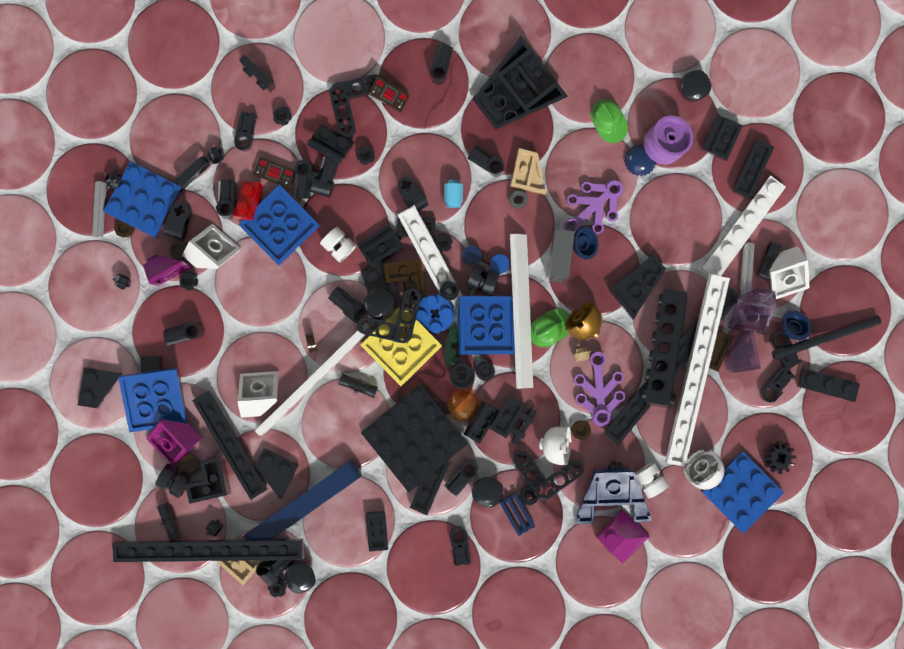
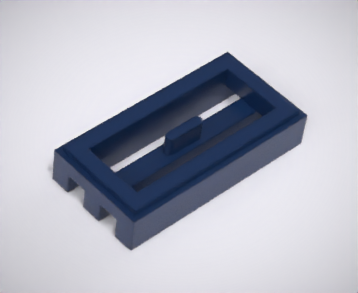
M516 493L500 501L501 507L518 536L535 527ZM515 498L530 525H525L511 501ZM505 503H509L523 529L519 530Z

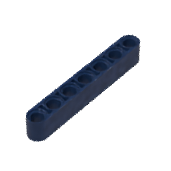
M350 460L243 535L245 539L275 538L362 477L363 474L355 462Z

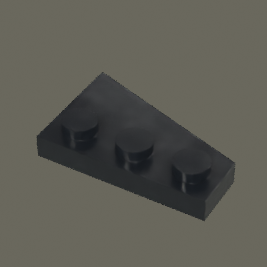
M653 254L609 290L632 320L637 316V313L642 305H644L666 268Z

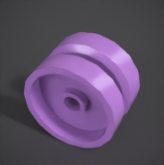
M665 116L657 121L645 134L643 144L645 152L656 163L663 165L672 164L690 150L693 144V133L687 122L680 117Z

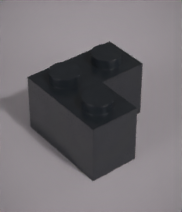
M223 456L200 461L204 480L185 485L189 504L231 494Z

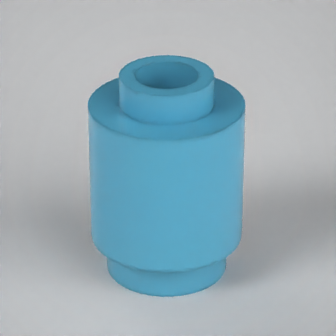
M448 180V183L444 184V203H446L447 208H461V203H463V184H460L459 180Z

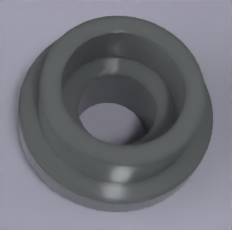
M514 190L509 196V203L515 209L525 207L528 202V196L522 190ZM515 197H521L522 201L520 203H516Z

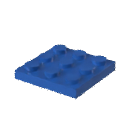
M130 161L120 184L114 190L103 212L156 238L182 188Z
M280 184L257 206L253 221L242 220L238 224L278 266L320 227Z
M458 296L459 355L515 354L512 296Z
M177 367L120 375L118 377L129 433L155 429L162 420L188 423Z
M743 451L724 468V477L716 487L701 491L743 534L784 494Z

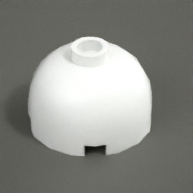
M565 426L553 427L545 433L544 438L540 439V450H543V454L549 462L557 465L568 464L571 449H569V442H571L570 428Z
M699 450L693 453L686 461L685 477L696 488L712 489L724 477V465L714 451L705 452L704 450Z

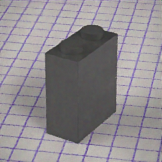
M555 229L552 233L547 278L551 279L552 283L562 284V282L569 278L575 231Z

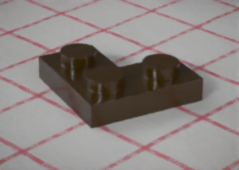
M421 259L382 264L385 283L403 281L405 291L414 288L420 292L421 297H426ZM414 292L407 294L409 299L417 298V296H414Z

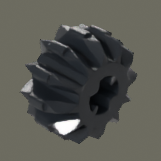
M776 441L775 445L773 443L769 444L771 450L764 449V452L768 453V455L763 456L762 459L768 460L764 466L770 467V472L774 473L777 470L778 474H782L783 469L786 472L790 471L788 465L795 466L791 459H796L797 457L791 455L794 448H788V443L782 444L781 441ZM777 454H781V455H782V456L780 457L781 461H777V460H776V459L778 458V455H777Z

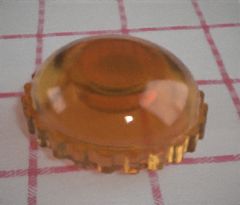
M459 389V391L450 396L448 410L455 420L468 422L472 419L480 405L479 397L469 389Z

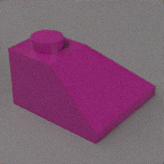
M157 255L146 260L147 263L143 265L149 284L160 286L192 268L190 264Z
M162 420L146 439L167 463L174 466L202 438L189 424Z
M621 509L595 537L623 564L650 536Z

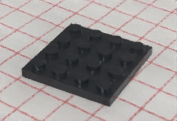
M421 384L416 386L361 432L408 493L469 444Z

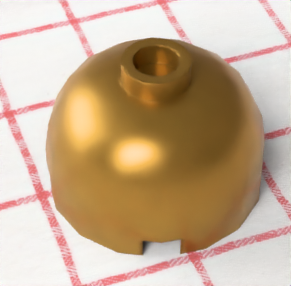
M586 302L580 305L582 309L578 312L575 309L564 324L565 330L579 340H587L598 336L603 322L602 314L593 302Z

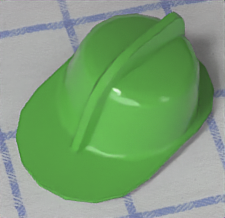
M603 99L593 105L591 119L601 138L608 143H617L623 140L628 133V124L616 102Z
M553 309L537 318L531 324V341L539 347H549L565 338L569 334L564 326L569 314L562 309Z

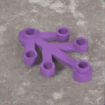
M616 179L609 180L606 184L584 182L581 185L583 193L588 194L591 191L604 193L600 197L569 195L566 200L569 206H575L576 204L589 206L575 219H568L564 223V230L571 231L567 226L568 224H573L575 228L572 231L576 232L579 225L595 211V224L592 226V230H594L596 235L601 234L604 231L602 224L603 203L609 199V212L606 214V219L609 222L616 221L618 219L617 198L623 193V184ZM585 184H588L590 186L589 191H585L583 189V186ZM615 186L617 192H611L610 187ZM574 197L576 202L570 203L569 198ZM609 213H614L615 219H610ZM596 225L601 227L600 232L595 231Z
M594 352L590 356V363L594 366L595 388L586 381L582 374H577L573 381L596 399L597 407L587 400L586 395L582 393L575 396V402L583 405L592 413V420L597 426L604 427L610 423L613 409L619 402L625 400V394L622 391H616L613 394V399L606 407L604 399L618 383L624 380V375L621 372H614L612 379L603 387L602 366L606 362V357L601 352ZM595 356H599L601 358V361L599 363L594 362ZM616 374L621 375V379L619 381H616L614 378ZM578 376H581L583 378V382L581 384H578L576 382V378ZM617 393L622 394L623 397L621 400L616 399ZM580 395L584 397V402L579 403L577 400ZM600 413L605 415V419L602 421L598 419Z

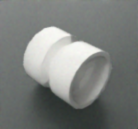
M338 226L331 230L320 243L327 251H332V256L339 263L346 259L357 246L350 238H345V233Z
M655 462L644 466L635 473L639 485H643L642 490L648 499L660 494L669 487L664 476L659 475L660 470Z

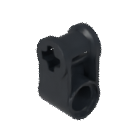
M403 177L399 180L398 190L408 208L415 205L419 212L429 205L411 178ZM403 182L411 183L409 191L401 189Z
M177 202L171 207L168 220L164 226V235L181 241L184 240L192 216V209L189 205ZM183 209L185 210V213L180 214L178 213V210Z

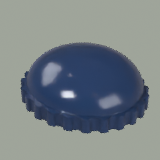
M644 145L632 146L626 152L625 166L633 175L646 176L655 169L657 163L647 155Z
M581 227L574 233L573 251L581 259L587 260L597 254L599 240L594 230L588 227Z
M790 310L783 315L781 321L782 329L789 338L803 341L810 336L812 328L805 314L798 310Z

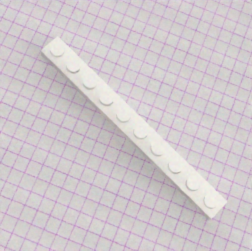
M713 274L708 276L666 454V463L686 466L730 278Z

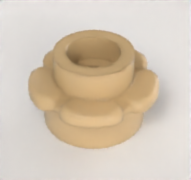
M585 347L576 349V353L573 354L575 361L579 362L590 359L591 351H587Z

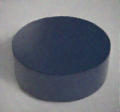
M469 246L463 251V260L466 264L475 265V263L478 264L480 262L482 253L478 247Z

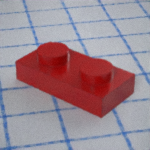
M242 182L233 217L253 221L263 187L260 182Z

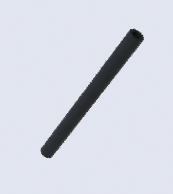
M876 315L773 350L771 352L774 360L880 325L881 318Z

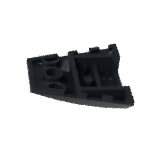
M520 36L516 44L510 49L504 60L497 66L494 73L472 100L497 130L567 98L568 95L523 37Z

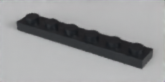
M209 390L193 399L192 402L250 500L267 491V486L211 391Z

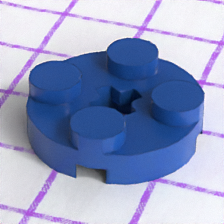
M430 294L420 301L416 318L425 329L433 333H439L453 324L455 320L454 305L452 301L445 300L441 294ZM432 309H438V314L440 315V317H435L433 315Z

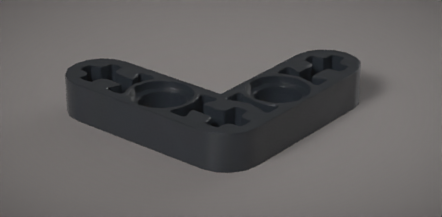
M373 74L336 83L331 86L329 90L341 136L350 139L356 133L349 100L368 96L364 81H367V85L373 83L376 76L382 79L381 76ZM354 84L362 85L360 93L352 92L351 88ZM337 88L340 91H344L341 93L342 101L346 100V102H339L337 95H333ZM341 106L347 107V115H338V108ZM343 120H347L349 128H352L350 134L342 132L345 129Z
M414 288L404 291L396 324L374 318L361 317L356 323L358 332L398 343H407L412 337L421 300L420 292ZM411 292H414V296H417L416 300H412L411 306H415L414 309L404 307V304L409 305L410 299L407 298V294H411ZM406 310L412 313V319L408 322L402 319V313ZM367 320V324L374 326V322H377L375 334H372L373 329L366 328L363 331L360 323H364ZM400 322L410 324V328H405L407 338L404 337L403 340H400V336H398V332L403 330V326H399ZM383 324L389 327V333L385 336L379 333V327Z
M518 451L512 459L515 469L534 495L541 501L549 500L579 479L584 472L583 464L573 460L546 478L527 452ZM518 456L520 458H525L524 464L526 466H528L529 464L531 465L525 470V472H523V469L525 468L523 463H517ZM571 466L574 468L578 467V474L573 472L568 478L567 473L571 471ZM535 471L538 478L532 481L528 479L527 473ZM562 476L565 483L559 486L554 482V478ZM551 484L552 488L548 490L547 496L545 494L541 495V487L546 489Z

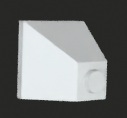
M211 224L189 241L182 256L196 268L218 269L238 253L241 248L215 225Z
M798 246L780 252L770 268L771 295L773 300L809 288L808 260Z
M278 371L240 374L237 402L241 417L261 416L277 402Z

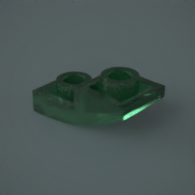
M453 327L450 328L445 344L444 361L447 368L455 367L459 359L458 351L452 349V346H456L459 341L458 330Z

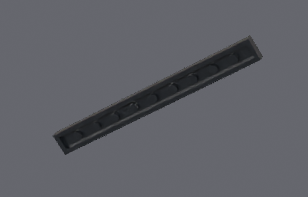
M729 286L720 322L741 297ZM699 317L681 337L675 376L689 361ZM660 363L656 369L658 371H664L666 370L667 365L665 363ZM648 380L643 383L603 432L618 445L651 407L646 405L645 400L642 399L643 389L647 388ZM656 382L653 385V389L657 391L664 387L662 382Z
M303 539L115 541L112 543L113 562L304 559Z

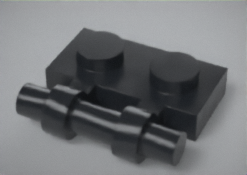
M508 396L489 429L504 438H507L510 432L515 434L511 442L518 445L520 440L524 439L528 426L534 422L535 419L533 418L537 412L530 408L526 415L522 412L526 405ZM518 417H520L523 421L519 428L516 429L513 426Z

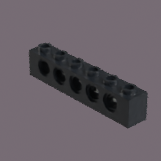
M664 289L663 294L659 295L658 305L661 306L660 313H656L655 324H658L657 332L653 331L652 343H655L654 350H650L649 361L652 363L651 368L646 371L645 380H648V386L643 389L642 399L649 406L670 408L688 293L685 291ZM669 307L676 308V312L672 315L667 314L666 310ZM667 325L673 327V331L668 334L663 332V328ZM668 344L670 349L668 352H661L659 350L660 346ZM659 363L667 365L664 371H658L656 367ZM656 382L664 384V387L659 391L653 389V385Z

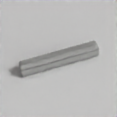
M103 181L95 182L92 237L103 238L105 212L103 211L106 200V183Z
M746 242L743 245L740 284L741 299L751 298L755 244Z

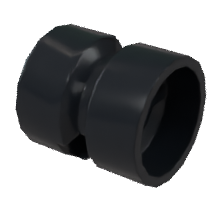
M475 263L467 287L475 290L480 288L482 293L492 296L500 273L491 269L486 271L485 267Z
M466 364L456 365L450 372L451 383L459 389L470 387L475 380L473 369Z
M168 463L160 472L155 486L162 490L168 489L171 495L179 499L185 492V485L190 483L192 476L183 471L179 473L176 467Z

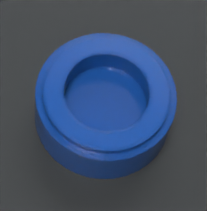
M502 254L495 255L490 262L491 269L500 274L505 273L510 265L509 259Z

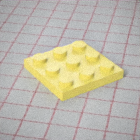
M399 308L386 322L396 324ZM408 310L402 313V319L407 322L412 319V315ZM417 320L415 321L412 337L407 343H398L369 336L361 344L400 386L442 347ZM400 322L399 326H403V330L398 332V336H400V340H403L404 337L407 338L405 328H410V324ZM383 324L379 327L380 335L385 336L389 333L387 325Z

